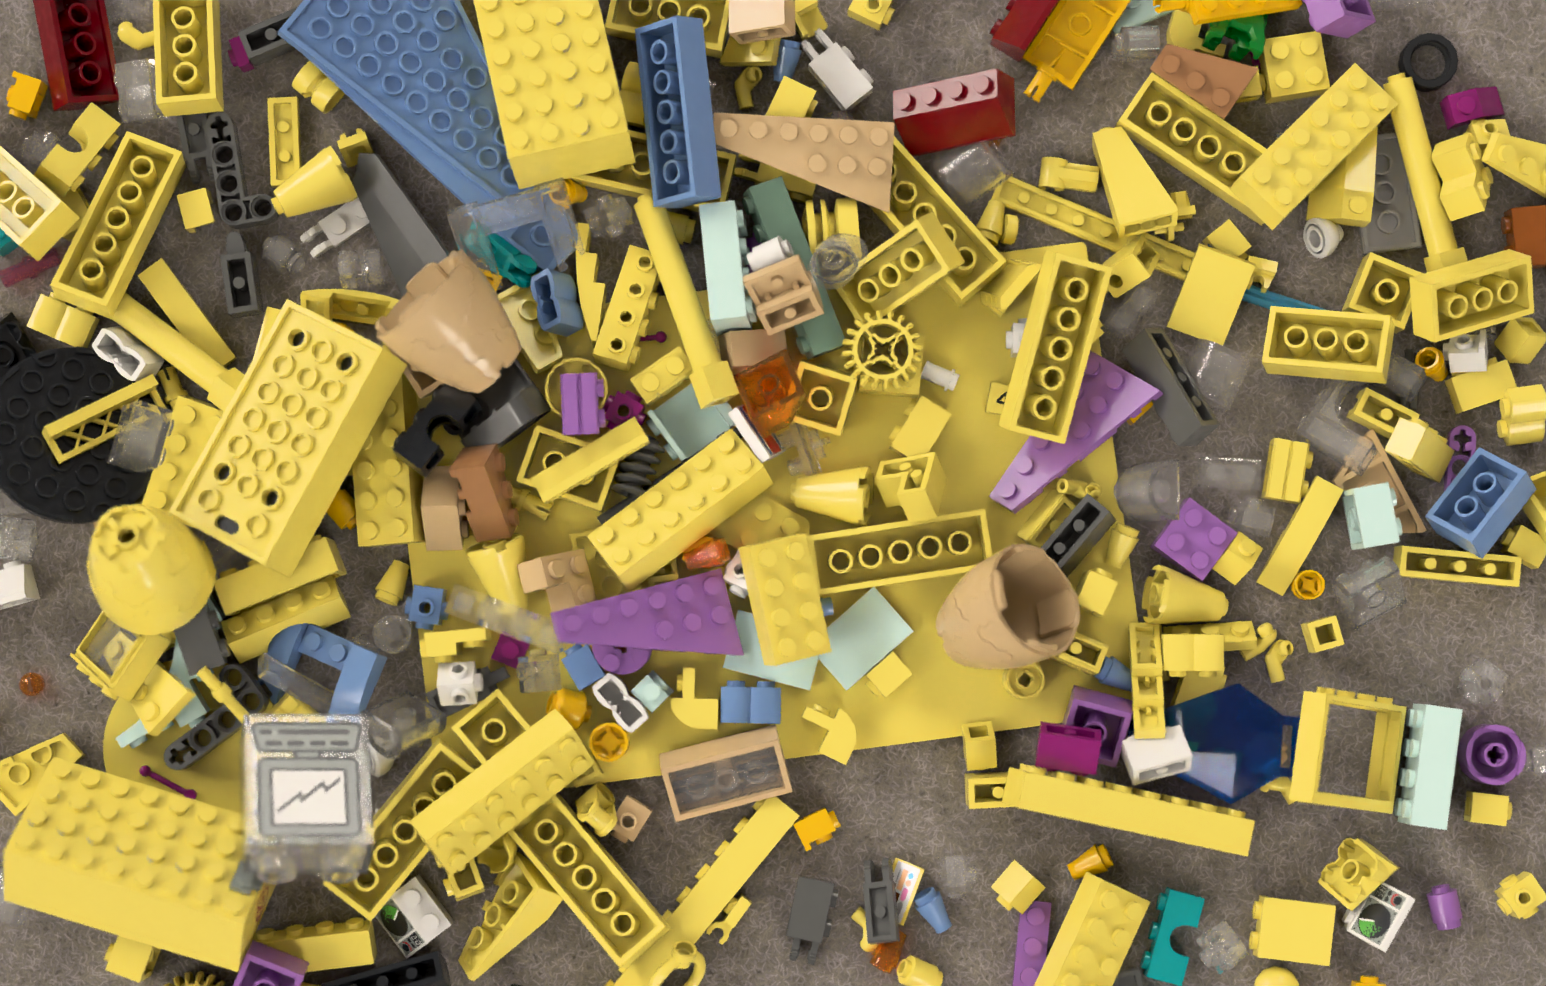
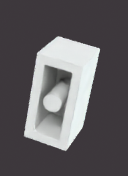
M1180 725L1174 727L1165 726V738L1134 739V735H1131L1127 739L1122 740L1121 756L1133 786L1191 770L1192 753Z

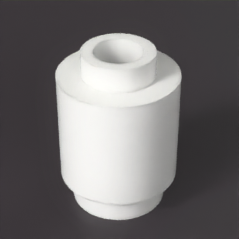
M778 236L753 247L752 252L747 254V259L751 269L755 272L794 256V251L787 239L783 240Z

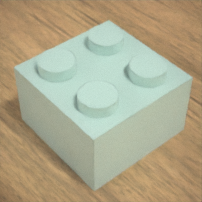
M1389 482L1343 491L1342 501L1352 550L1400 542L1399 536L1402 535V525L1400 519L1395 518L1393 506L1397 505L1395 490L1390 488Z

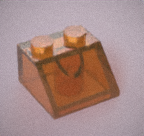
M786 348L733 375L750 421L763 438L789 426L806 398V393Z

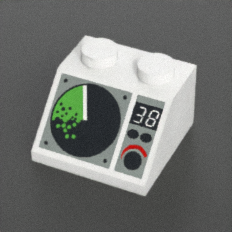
M419 874L398 889L375 916L407 959L455 922Z
M1383 882L1353 911L1346 910L1342 918V922L1345 923L1342 929L1369 945L1386 952L1416 899Z

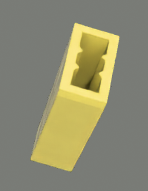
M1122 126L1116 128L1105 127L1098 132L1092 133V148L1118 237L1124 238L1177 225L1178 209L1176 204Z

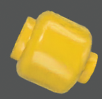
M560 688L556 693L552 692L550 694L545 715L556 709L576 730L580 728L583 722L588 723L592 712V705H588L585 693L568 688Z

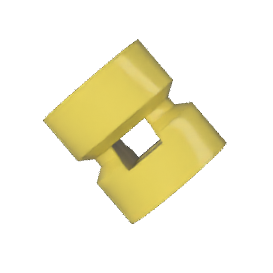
M311 61L302 67L292 82V87L305 98L311 96V103L324 114L331 111L345 95Z
M1033 663L1024 667L1005 669L1002 683L1005 690L1011 696L1018 699H1030L1036 697L1042 691L1045 684V676L1039 665Z

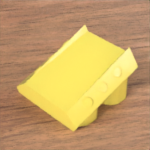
M1006 259L1007 265L1005 269L996 276L985 290L979 291L982 305H986L997 316L1001 317L1041 269L1040 263Z
M1347 838L1338 847L1339 858L1325 866L1321 872V878L1317 882L1345 907L1353 911L1400 867L1365 840Z

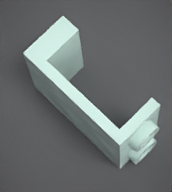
M692 383L655 410L651 409L647 412L650 420L646 422L656 437L662 434L667 444L663 447L673 461L679 458L681 462H684L713 442L718 435L724 431L727 432L735 426L729 417V412L733 410L729 403L726 402L701 409Z

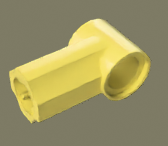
M1043 157L1041 159L1038 188L1046 190V187L1055 188V191L1068 189L1095 193L1099 178V167L1068 163V160L1058 157Z

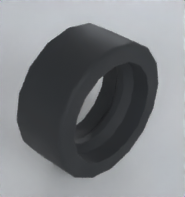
M1434 33L1421 34L1412 39L1400 53L1398 62L1399 72L1405 73L1406 77L1413 78L1416 90L1422 92L1435 91L1447 84L1456 73L1458 56L1451 41L1442 35ZM1422 46L1435 47L1444 56V71L1435 79H1422L1412 69V55L1415 50Z

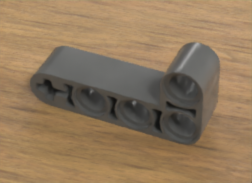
M224 112L212 113L206 121V130L221 219L234 229H245L274 223L280 215H278L270 200L272 197L266 194L248 196L236 123ZM222 121L227 125V127L223 128V133L228 141H223L221 133L216 129L220 127V122ZM226 150H232V160L227 163H221V154ZM230 179H237V188L232 192H226V182ZM263 203H271L272 210L267 216H259L258 209ZM241 208V218L237 221H230L229 214L231 210Z
M229 664L223 667L219 674V681L225 682L233 690L231 694L254 719L262 714L268 707L269 697L250 670L241 664ZM233 669L239 670L242 675V680L237 686L232 685L228 678L229 673ZM251 693H255L260 699V704L255 710L250 709L246 704V699ZM223 705L169 745L164 753V761L171 769H187L242 729L244 725L235 717V724L231 728L226 727L222 722V717L225 712L230 710ZM203 729L207 730L211 735V741L207 746H203L198 740V735ZM190 746L194 749L183 756L184 761H176L177 751L186 750Z

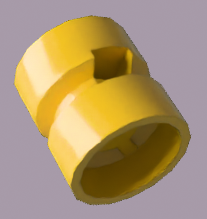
M616 722L600 724L593 730L589 740V746L594 756L606 762L620 759L626 754L630 745L628 731Z

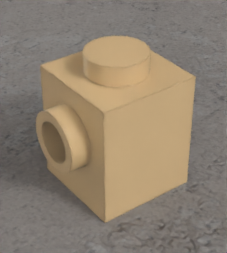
M627 795L616 812L617 822L612 829L611 835L623 843H626L628 839L634 842L653 809Z

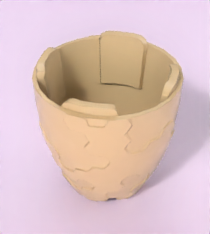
M454 249L449 256L438 264L428 263L407 283V293L397 302L386 317L381 316L375 324L377 338L403 360L427 375L449 386L467 392L480 393L488 388L500 377V370L503 367H509L521 351V344L516 330L513 328L499 301L496 291L463 250L456 252Z
M1012 544L978 563L955 585L938 612L936 629L938 636L942 637L944 641L942 646L946 654L960 665L992 670L1024 667L1056 656L1067 650L1073 642L1077 625L1080 621L1079 600L1070 581L1057 563L1046 554L1044 549L1029 544Z

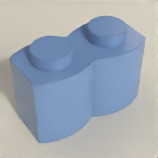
M548 268L532 276L531 292L534 300L538 303L537 318L541 328L546 332L565 337L583 329V313L576 302L577 288L573 278L568 274Z
M727 681V686H721L720 723L781 724V688L775 687V682L757 681V687H745V681Z

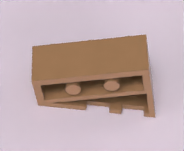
M1166 44L1151 66L1150 72H1153L1224 120L1259 68Z
M497 443L462 448L449 469L451 478L458 477L462 489L457 491L459 498L466 499L469 510H466V516L476 542L510 538L519 525V513L516 508H513L511 501L513 496L512 485L510 481H506L504 473L506 469L505 456L499 452Z

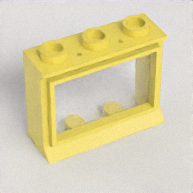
M102 611L76 649V653H71L70 656L78 663L76 668L90 676L88 679L101 687L102 693L113 700L121 697L130 702L171 641L160 634L142 635L127 631L114 623L108 616L106 617Z

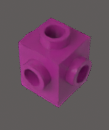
M628 390L625 394L618 391L615 397L610 395L602 408L605 409V420L608 421L606 427L612 430L634 416L639 425L642 426L647 417L644 414L646 408L640 403L642 398ZM621 406L629 408V414L625 417L618 414V409Z

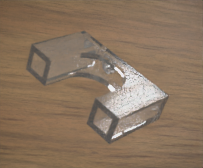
M1391 351L1387 384L1330 379L1331 383L1325 391L1322 390L1317 395L1314 401L1315 407L1309 415H1304L1298 424L1297 434L1300 440L1304 443H1309L1313 449L1362 476L1378 451L1373 442L1341 423L1340 407L1343 400L1351 391L1358 387L1377 385L1411 403L1428 379L1425 370Z
M454 584L444 611L445 613L558 655H564L568 643L557 642L551 618L517 607L463 585Z

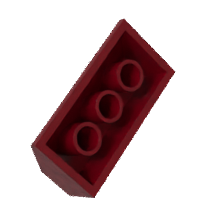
M33 0L54 111L86 109L91 102L96 106L122 101L123 96L105 1Z
M1010 0L1005 8L1009 11L1004 21L998 19L989 33L993 36L990 44L1020 63L1060 0Z
M995 68L894 90L893 120L906 150L912 156H918L1016 136L1014 78Z

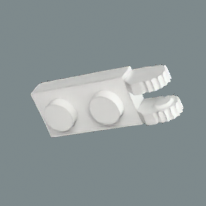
M357 197V199L344 204L320 220L318 225L303 233L300 239L303 243H307L324 231L329 240L322 242L311 250L310 254L315 259L332 247H338L368 227L370 222Z

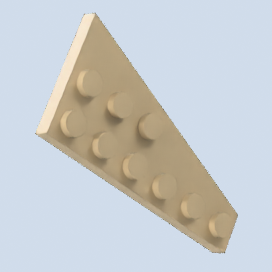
M714 112L716 145L890 213L895 122Z

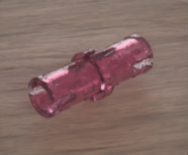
M52 247L39 261L33 257L25 256L21 262L3 270L1 269L0 277L3 276L1 280L4 286L8 288L27 278L35 279L39 273L60 265L61 260L57 258L59 256L57 250Z

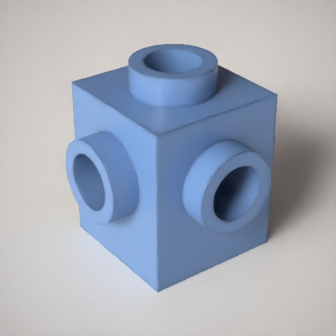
M414 585L412 597H407L405 614H409L408 621L416 622L415 628L433 630L434 625H442V620L448 619L450 602H445L447 590ZM427 603L431 606L429 613L424 611V606Z

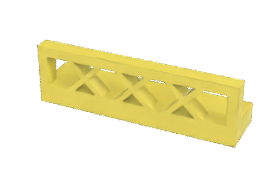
M151 374L44 426L42 435L58 463L61 464L165 413L167 408L156 390L158 382L155 376ZM150 394L157 406L156 409L150 412L136 409L139 398ZM134 401L132 407L126 406L127 404ZM117 409L130 412L128 423L121 426L109 422L112 412ZM107 414L106 420L98 419ZM134 414L140 416V417H138V418L132 420ZM90 422L103 425L101 436L93 439L82 435L85 425ZM107 427L114 429L106 433ZM80 428L79 434L72 432ZM64 435L77 439L74 449L65 454H62L55 442V439ZM80 440L87 442L79 446Z
M634 416L531 477V480L538 490L541 499L547 505L650 444V441Z

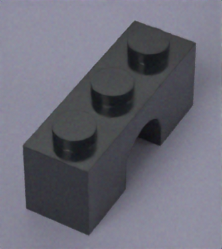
M447 384L439 385L433 392L432 400L426 408H421L415 414L410 428L407 431L401 432L396 438L392 450L397 458L427 478L444 457L440 446L432 441L434 431L444 424H452L464 431L482 409L478 399L467 391H462Z

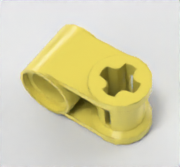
M595 783L575 801L577 818L581 822L586 821L592 826L599 837L607 835L616 825L615 798L603 783Z

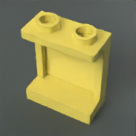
M1259 895V901H1254L1252 918L1257 919L1256 930L1250 932L1249 949H1253V955L1259 958L1330 966L1336 906L1330 903H1314Z

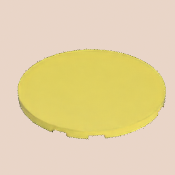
M173 660L162 663L166 666L165 669L167 671H170ZM228 663L212 668L218 680L220 671L224 666L229 665ZM233 669L229 673L230 683L237 686L241 682L242 675L239 670ZM195 677L192 680L210 708V711L204 714L207 718L224 704L223 702L218 703L211 695L212 690L203 681L198 682ZM251 693L246 699V704L250 709L255 710L260 704V699L255 693ZM121 697L117 699L108 717L104 733L103 756L106 773L184 796L149 776H141L140 768L147 765L151 768L152 772L182 788L195 790L197 793L195 800L249 817L257 811L256 763L262 757L279 756L277 753L258 752L255 748L252 733L245 726L191 767L174 770L169 768L164 761L165 750L192 728L188 724L180 728L174 718L172 720L174 725L162 731L157 737L147 733L145 736L148 740L132 749L128 744L121 748L116 737L133 726L140 718L131 702ZM270 698L267 709L255 718L258 722H268L266 714L274 706ZM230 711L225 712L222 717V722L226 727L231 728L235 724V716ZM205 729L201 730L198 735L200 744L207 746L211 741V735ZM190 746L186 750L177 751L176 761H184L183 756L194 749Z

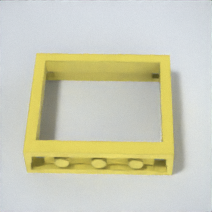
M1317 687L1316 692L1304 691L1289 800L1393 814L1407 707L1393 705L1392 698L1377 696V701L1375 702L1376 696L1357 693L1356 699V692L1337 690V695H1335V689ZM1330 704L1377 712L1365 797L1318 791Z

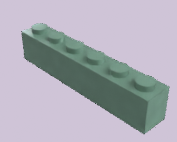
M782 176L749 187L743 193L742 204L746 214L751 215L755 224L753 232L757 242L764 243L778 236L783 240L787 239L793 248L794 256L799 254L806 270L811 272L822 300L824 314L794 325L798 335L796 342L801 354L806 355L807 360L840 349L844 346L842 345V341L845 339Z

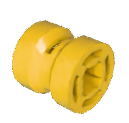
M1305 570L1296 574L1290 587L1293 595L1298 599H1316L1324 592L1325 581L1317 571Z

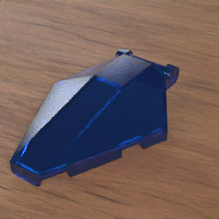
M1236 683L1164 708L1165 726L1174 727L1180 725L1192 753L1191 770L1175 774V776L1194 784L1232 805L1278 777H1292L1300 716L1283 715L1242 684ZM1133 719L1129 724L1128 737L1134 735ZM1284 725L1292 726L1290 767L1281 766Z

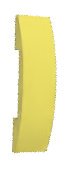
M315 289L302 291L300 294L302 307L330 321L334 318L373 325L376 324L377 319L381 316L386 317L399 301L398 299L381 294L348 289Z

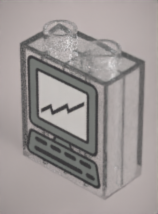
M244 714L240 738L243 874L258 875V878L265 883L281 884L293 880L296 874H321L322 878L327 882L346 883L356 879L359 874L368 873L374 847L367 714Z

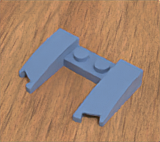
M297 624L277 633L269 643L268 652L263 654L257 680L260 685L265 683L273 695L270 697L272 703L276 704L285 694L303 653L341 670L326 722L350 720V722L360 723L388 657L314 624Z

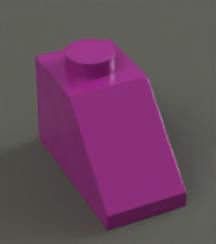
M1496 86L1473 88L1447 95L1439 102L1447 130L1469 125L1471 120H1487L1504 115Z

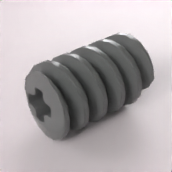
M646 434L650 444L624 459L625 462L619 464L618 469L621 473L615 474L614 477L617 484L611 485V489L614 492L626 497L638 498V496L640 497L646 492L642 489V486H652L653 483L646 476L656 475L657 471L651 468L650 465L660 464L661 460L654 455L655 453L663 454L665 452V449L658 445L659 442L655 438Z

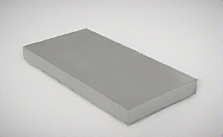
M1396 132L1377 135L1375 187L1371 222L1366 227H1359L1362 255H1367L1370 252L1377 254L1422 248L1418 214Z

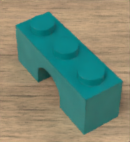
M1166 887L1165 893H1159L1156 903V910H1160L1157 922L1152 921L1148 933V939L1152 940L1150 950L1144 951L1140 968L1144 969L1143 974L1146 977L1182 986L1190 957L1175 952L1172 949L1170 935L1176 927L1181 925L1198 928L1205 898Z

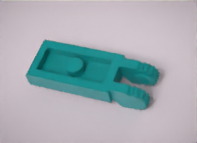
M479 218L473 220L465 246L504 278H508L519 287H530L531 277L528 273L534 274L536 272L537 263L530 256L521 254L517 248L493 232Z

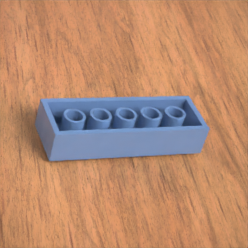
M676 15L635 29L654 207L683 208L721 198L702 18Z

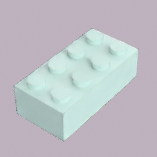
M735 200L700 204L699 211L711 323L717 336L728 331L752 330V322H757L755 304H753V300L743 284V276L750 274L749 267H746V265H750L747 259V254L750 253V250L747 247L746 238H743L748 236L747 222L744 219L743 209L738 210Z
M1413 703V709H1408L1406 726L1410 727L1409 739L1405 738L1402 745V755L1406 756L1405 768H1401L1398 775V785L1402 786L1401 798H1396L1394 805V814L1398 816V822L1447 830L1462 709Z

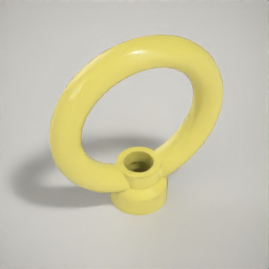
M680 940L675 942L672 949V957L655 971L648 986H661L665 978L674 969H687L692 962L694 963L693 972L683 986H698L706 970L704 956L689 941Z

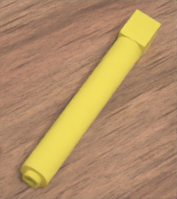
M1405 73L1387 77L1388 83L1384 84L1383 88L1398 103L1390 114L1429 257L1423 258L1426 270L1431 272L1466 262L1468 260L1464 247L1458 248L1452 223L1439 197L1442 186L1438 171L1431 158L1432 149L1413 78L1406 77Z
M652 192L643 194L637 198L638 202L634 204V209L693 370L689 378L701 409L726 403L739 394L728 361H721L667 209L654 207Z
M125 292L112 320L209 393L207 400L224 412L241 383L244 374L235 367L229 370Z

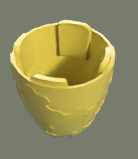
M145 504L114 507L99 519L89 547L87 570L96 600L106 617L108 616L114 623L127 631L142 635H157L168 633L184 626L206 605L216 583V569L212 554L207 545L181 522L180 518L163 509Z

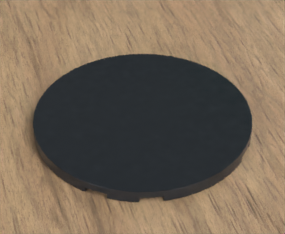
M52 348L35 353L14 365L0 379V489L19 507L42 519L64 524L97 522L114 507L133 505L146 492L165 436L163 414L59 464L42 435L44 426L136 381L123 377L115 368L114 363L103 360L91 348ZM150 394L139 398L136 409L150 412L157 408ZM134 401L127 404L126 406L132 407ZM117 409L112 412L109 422L122 426L128 423L130 412ZM107 414L98 419L106 420ZM134 414L132 420H134V419H136V418H138V417H140V416ZM90 422L85 425L82 435L95 439L101 436L104 426ZM107 427L106 433L114 429ZM80 428L72 432L79 434ZM64 435L55 439V442L62 454H65L74 449L77 439ZM80 440L79 446L87 442Z

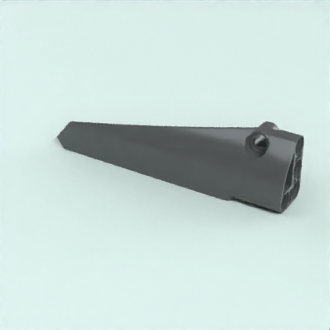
M359 153L357 169L352 184L403 297L407 293V283L428 263L438 264L449 256V253L381 157L375 153ZM516 358L509 367H503L500 370V377L488 388L480 393L469 392L478 399L482 409L464 431L452 424L443 425L449 434L460 436L464 447L497 443L500 449L552 410Z

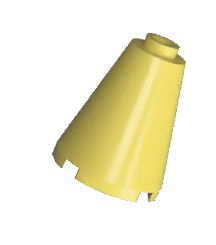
M331 146L321 150L273 191L275 197L270 200L278 215L284 213L289 218L352 202L357 199L358 196L355 188Z
M862 466L799 477L796 483L791 485L790 499L795 501V505L798 508L858 526H868L872 514L866 513L869 505H873L874 501L873 473H869L871 467Z
M513 533L510 538L495 539L486 544L480 542L466 549L470 564L501 616L507 615L508 619L523 616L525 614L524 610L529 607L528 593L524 594L517 564L526 562L525 539L523 535Z
M1159 564L1154 566L1152 570L1157 571L1153 577L1148 576L1145 581L1141 604L1142 609L1147 610L1148 617L1143 616V619L1149 624L1219 621L1222 616L1227 614L1229 602L1225 598L1224 592L1167 566Z

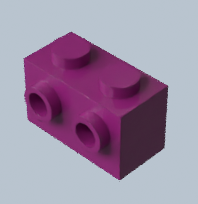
M1040 722L1035 767H1041L1048 772H1057L1058 770L1070 771L1077 776L1096 775L1101 747V730Z

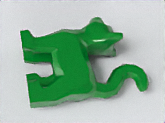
M1268 14L1209 23L1210 29L1206 32L1202 46L1214 51L1225 36L1236 40V44H1233L1228 53L1229 58L1240 62L1251 51L1253 59L1257 60L1263 53L1266 41L1265 28Z

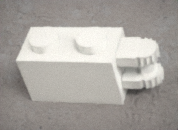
M819 28L814 34L816 39L826 49L823 53L819 55L807 40L802 41L800 46L812 60L808 64L810 73L840 110L846 114L872 93L873 86L871 84L873 79L865 69L859 70L853 63L855 58L846 46L841 48L837 42L833 44L823 30Z

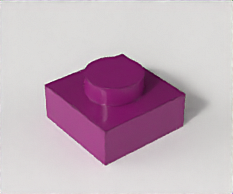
M240 37L230 39L229 42L232 49L227 50L232 65L234 67L239 66L243 73L255 69L247 56Z
M502 631L491 659L520 670L531 642Z

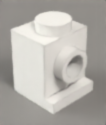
M1486 329L1480 330L1479 335L1462 334L1450 338L1449 343H1443V356L1445 361H1449L1450 373L1487 371L1488 343Z

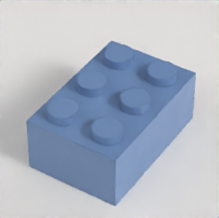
M1479 447L1429 510L1425 518L1436 534L1483 559L1536 491V487L1526 471Z

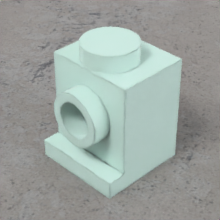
M652 670L630 692L653 713L674 690Z

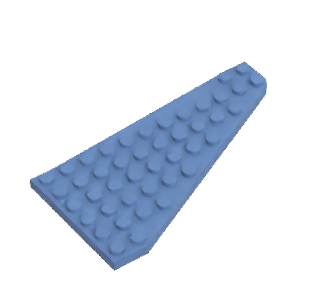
M303 0L279 29L277 35L311 61L493 232L517 248L521 254L530 256L538 265L536 270L539 272L547 268L554 270L574 243L576 235L574 222L566 206H558L550 198L549 187L552 182L524 189L518 188L506 151L485 50L460 1Z

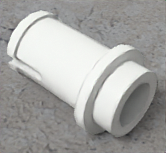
M930 361L926 362L921 373V379L944 387V391H947V389L953 391L960 374L955 373V369L950 371L930 363Z

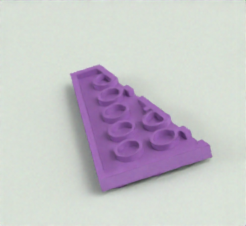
M1090 350L1065 444L1030 435L989 497L1016 514L1040 495L1045 486L1055 478H1061L1068 472L1066 469L1076 461H1082L1114 435L1118 427L1129 418H1135L1142 412L1140 409L1150 401H1156L1163 393Z
M721 568L550 613L558 643L744 656L725 581L722 579Z

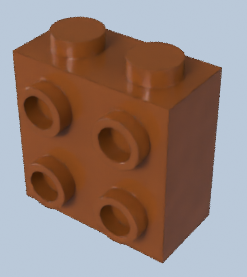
M1546 205L1510 208L1505 211L1504 217L1501 218V231L1503 234H1506L1507 246L1504 247V250L1510 249L1531 256L1532 269L1546 268Z

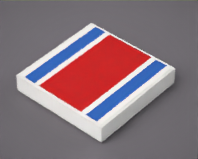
M754 401L738 406L729 412V417L761 463L775 458L786 451Z

